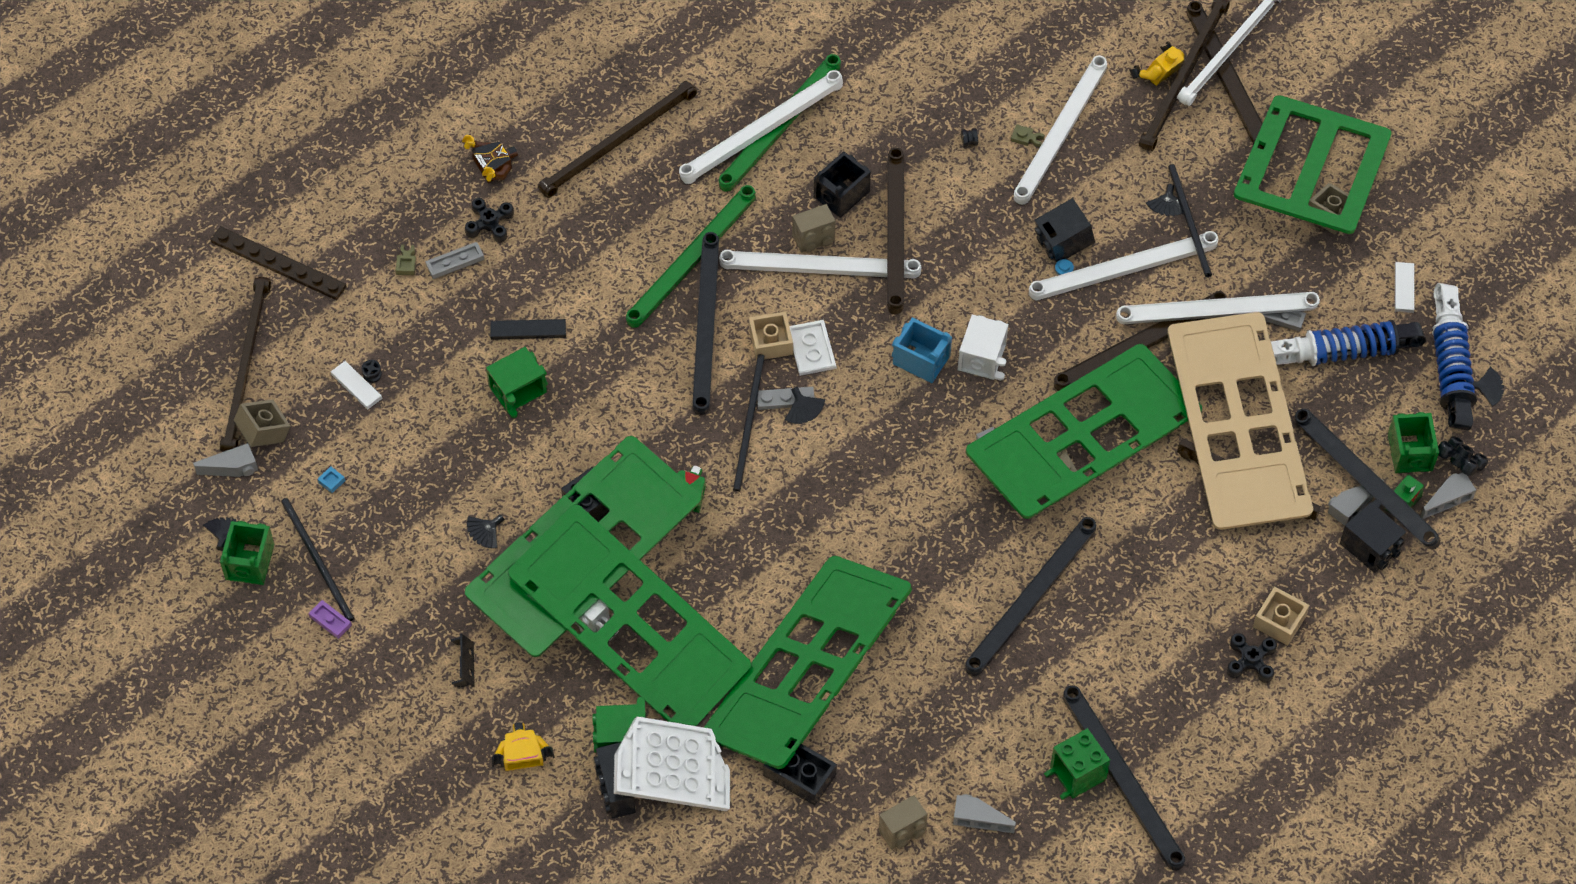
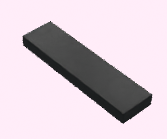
M566 319L491 321L490 338L491 340L566 338Z

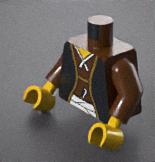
M465 135L462 139V142L465 143V149L472 148V159L487 183L506 178L512 169L511 159L518 156L514 146L504 149L498 141L494 143L480 142L474 140L471 135Z

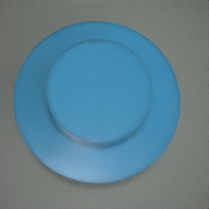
M1066 259L1059 260L1055 265V271L1059 275L1074 270L1073 263Z

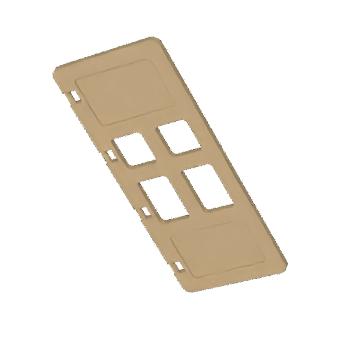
M1260 312L1170 325L1167 332L1213 526L1216 529L1223 530L1309 517L1313 512V505L1308 492L1264 315ZM1257 333H1263L1265 340L1259 341ZM1263 378L1272 413L1247 417L1244 415L1236 382ZM1276 383L1278 391L1272 392L1270 384ZM1221 384L1224 389L1230 419L1205 423L1202 419L1195 388ZM1276 428L1282 451L1255 455L1249 431ZM1234 434L1240 457L1213 461L1207 438L1210 436ZM1283 435H1289L1291 442L1285 443ZM1302 487L1304 495L1298 496L1296 488Z

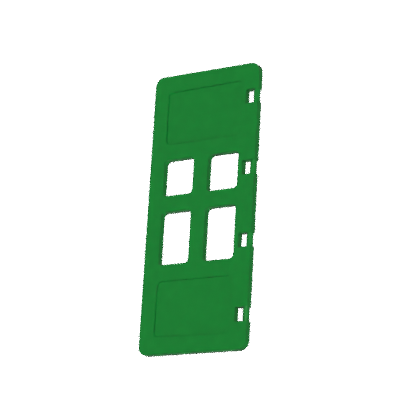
M1137 344L970 443L966 447V455L1020 516L1030 519L1045 508L1057 503L1088 484L1089 481L1101 476L1135 455V453L1147 448L1188 422L1179 381L1145 345ZM1092 387H1096L1111 405L1085 421L1079 422L1064 404ZM1199 403L1200 411L1202 412V406ZM1051 413L1068 431L1050 442H1045L1030 424ZM1181 414L1184 418L1177 422L1175 417ZM1122 416L1138 434L1111 451H1106L1093 438L1091 433L1117 417ZM1134 442H1137L1139 446H1137L1136 448L1132 449L1129 446ZM1074 443H1080L1094 458V461L1078 471L1072 472L1057 454ZM1091 469L1094 473L1087 477L1084 473ZM1045 497L1048 501L1040 505L1038 501Z
M628 436L620 442L609 455L605 456L566 495L559 499L465 588L466 598L532 657L541 656L567 630L538 605L531 596L509 578L508 571L571 505H578L588 495L594 496L609 510V513L599 521L606 530L610 532L617 524L622 522L641 538L630 549L641 560L701 502V495L697 490L634 436ZM620 453L622 457L617 462H614L611 458ZM576 492L580 496L572 502L569 498ZM533 532L537 536L529 543L526 538ZM619 564L603 580L604 585L611 589L630 570L623 564ZM490 573L493 578L485 583L482 579ZM530 581L526 584V586L533 592H535L538 589ZM593 594L589 595L574 610V615L578 618L582 617L599 599Z
M571 505L509 568L508 576L515 584L531 596L538 605L568 630L639 697H643L645 702L667 722L697 726L751 667L750 660L580 505ZM619 564H623L643 583L625 602L603 583V580ZM529 581L538 588L535 592L526 586ZM591 594L596 596L613 612V616L598 632H593L574 615V610ZM652 595H657L687 623L670 642L666 641L637 614V611ZM574 623H577L583 629L581 634L571 627ZM624 625L629 626L658 654L641 673L637 672L608 646V641ZM620 665H623L629 671L626 676L617 669ZM666 707H669L675 713L672 718L663 711Z
M839 556L828 558L754 658L750 669L735 684L704 728L712 729L718 745L776 769L784 768L795 754L799 745L803 743L829 707L832 699L837 696L860 664L868 649L872 647L893 618L901 603L911 593L912 586L910 582ZM893 600L897 601L892 608L888 607ZM803 617L824 623L809 644H803L788 638ZM837 630L858 636L856 642L843 658L822 651ZM860 646L864 647L859 654L855 653ZM778 651H783L799 658L776 689H770L755 683ZM817 664L834 671L811 703H806L790 696L811 665ZM826 692L830 695L825 701L821 700ZM792 740L796 741L791 749L787 748Z

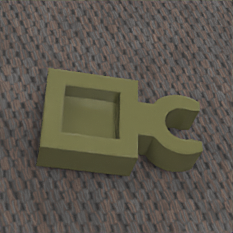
M1016 124L1011 141L1026 146L1031 142L1034 146L1041 147L1042 142L1037 141V139L1044 140L1045 135L1042 133L1034 134V129Z
M402 244L400 247L402 255H397L396 275H415V247L411 245V249L406 251L405 246Z

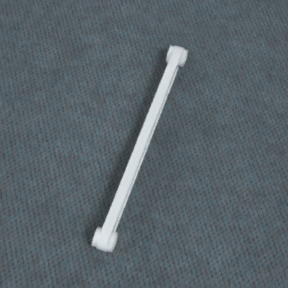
M1264 0L1187 88L1184 86L1181 89L1177 99L1184 105L1190 106L1194 102L1197 92L1267 14L1275 2H1281L1282 0Z
M1095 56L1016 187L1014 191L1016 203L1023 205L1031 199L1107 69L1105 57Z
M836 70L828 72L825 77L690 163L683 164L679 169L681 180L685 184L695 182L696 178L831 92L841 89L843 86L842 75Z
M1207 231L1199 235L1204 252L1217 247L1218 236L1215 232ZM1192 237L1041 281H1034L1029 287V296L1033 300H1041L1193 256L1197 252Z
M731 250L722 251L719 257L720 265L724 269L887 277V259ZM915 259L904 260V278L914 279L919 277L921 274L920 262Z
M1315 292L1124 305L1118 308L1116 319L1120 324L1125 325L1216 318L1253 312L1270 314L1311 311L1317 308L1320 299ZM1306 299H1312L1315 304L1308 303ZM1125 312L1129 317L1124 318L1120 313Z

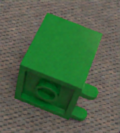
M526 347L486 367L488 386L511 418L518 416L517 408L547 393L546 370L542 365H538L536 356L532 351L529 352Z
M1418 412L1416 414L1400 413L1393 415L1388 430V440L1394 472L1433 471L1439 455L1432 413ZM1401 436H1417V441L1402 442Z
M231 521L220 560L225 580L264 585L275 545L270 526L261 523L256 525L245 521ZM245 544L260 546L259 552L244 550Z
M643 697L637 699V704L596 706V713L592 714L594 753H596V748L616 743L621 744L633 720L637 716L646 718L645 699Z
M1087 728L1053 747L1051 769L1046 771L1044 775L1047 778L1055 774L1067 790L1060 795V798L1064 800L1071 796L1073 799L1107 779L1110 759Z

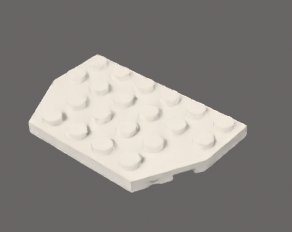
M637 716L614 755V794L728 811L730 809V769L722 759L720 754L722 751L716 743L712 729Z

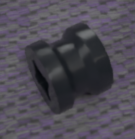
M976 128L968 131L961 129L963 147H968V145L978 146Z
M367 360L363 363L362 372L364 379L370 383L380 380L382 376L380 364L375 360Z

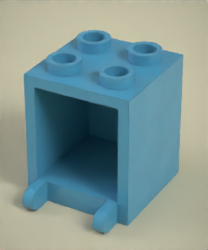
M912 317L909 323L904 324L901 335L897 336L892 343V347H894L891 355L893 357V365L933 383L951 356L952 336ZM911 345V346L915 347L916 349L913 351V350L909 349L908 347Z

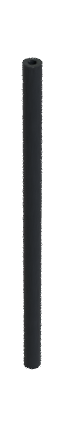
M1170 164L1168 169L1205 277L1209 278L1212 276L1177 169L1174 164Z
M761 354L757 355L733 491L740 492L765 359V356Z
M282 499V505L343 615L349 621H353L355 619L289 499Z

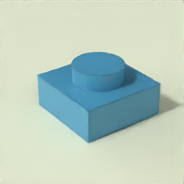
M329 467L317 480L320 485L333 493L345 482V477L333 467Z

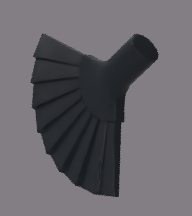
M1167 184L1164 195L1145 202L1152 211L1160 215L1178 216L1184 214L1179 199L1173 195V184Z
M1490 366L1485 375L1479 381H1474L1472 385L1484 395L1493 407L1501 400L1504 390L1501 389L1504 388V385H1501L1503 380H1500V375Z
M798 386L792 388L791 391L795 401L784 420L794 424L807 423L813 420L822 411L825 399L806 397L801 394Z
M501 514L493 520H483L468 516L467 531L470 537H473L472 540L474 542L477 540V544H481V546L486 548H498L496 527L505 519Z
M220 517V519L216 518L203 524L218 539L217 550L223 551L231 521L238 522L236 519L232 518L231 520L226 517L225 520L224 517Z

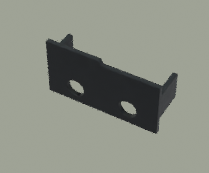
M460 634V637L451 639L452 643L460 645L461 680L452 682V685L457 688L468 685L475 687L474 642L465 635Z

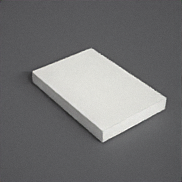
M824 320L789 326L793 340V353L800 376L836 369Z

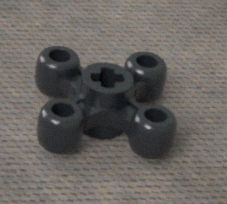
M475 198L472 201L471 207L475 214L480 215V218L477 221H469L465 224L466 235L470 238H475L481 230L485 229L492 231L496 242H504L507 239V230L504 226L499 225V221L513 217V205L505 202L495 211L492 208H486V202L482 198Z
M1452 436L1448 442L1442 441L1438 445V456L1444 459L1451 457L1449 459L1450 462L1460 468L1461 472L1467 476L1474 475L1476 470L1482 471L1488 463V458L1483 454L1476 453L1473 455L1474 450L1464 444L1459 437Z
M1235 633L1230 639V646L1233 650L1239 651L1242 658L1238 661L1233 660L1228 664L1227 674L1231 678H1238L1245 669H1254L1258 673V678L1261 682H1270L1274 677V669L1264 664L1262 658L1266 655H1273L1276 652L1277 642L1273 638H1265L1259 647L1249 646L1243 634Z

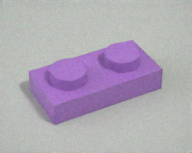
M323 600L309 612L311 619L337 639L352 626L347 618Z

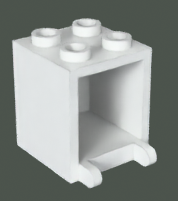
M972 314L959 350L958 370L992 380H1003L1005 377L1004 373L997 370L999 366L1006 365V359L1002 358L1007 342L1008 324Z

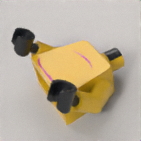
M1167 41V45L1160 47L1163 53L1152 62L1147 70H1141L1139 65H1135L1134 69H1129L1132 78L1140 77L1147 79L1157 86L1181 68L1185 54Z
M518 722L513 724L512 733L505 734V740L500 742L495 755L491 757L492 767L500 764L501 767L505 766V771L543 766V761H546L547 757L555 758L553 748L541 736L535 735L534 730H525V724Z

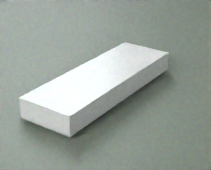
M1395 262V312L1414 313V263Z
M346 361L331 371V375L367 410L382 399V396Z

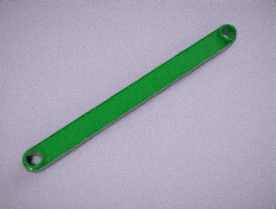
M835 54L828 55L793 96L825 77L828 72L833 70L839 71L841 68L839 56ZM800 113L748 145L725 172L720 175L719 188L725 192L734 189Z
M745 185L741 187L740 191L636 304L628 310L626 322L630 327H639L701 260L702 239L704 235L708 232H714L720 239L755 201L756 192L752 186Z

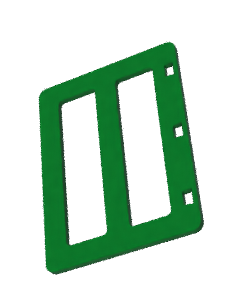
M1277 95L1272 100L1233 195L1236 199L1346 234H1352L1356 230L1392 132L1383 126ZM1273 110L1279 112L1278 116L1272 114ZM1293 114L1319 122L1320 126L1291 198L1285 199L1260 191L1259 187L1289 115ZM1339 129L1368 137L1370 141L1342 213L1336 215L1311 207L1308 204L1336 133ZM1259 144L1265 146L1264 150L1258 148ZM1244 179L1249 180L1250 183L1246 184L1243 183Z

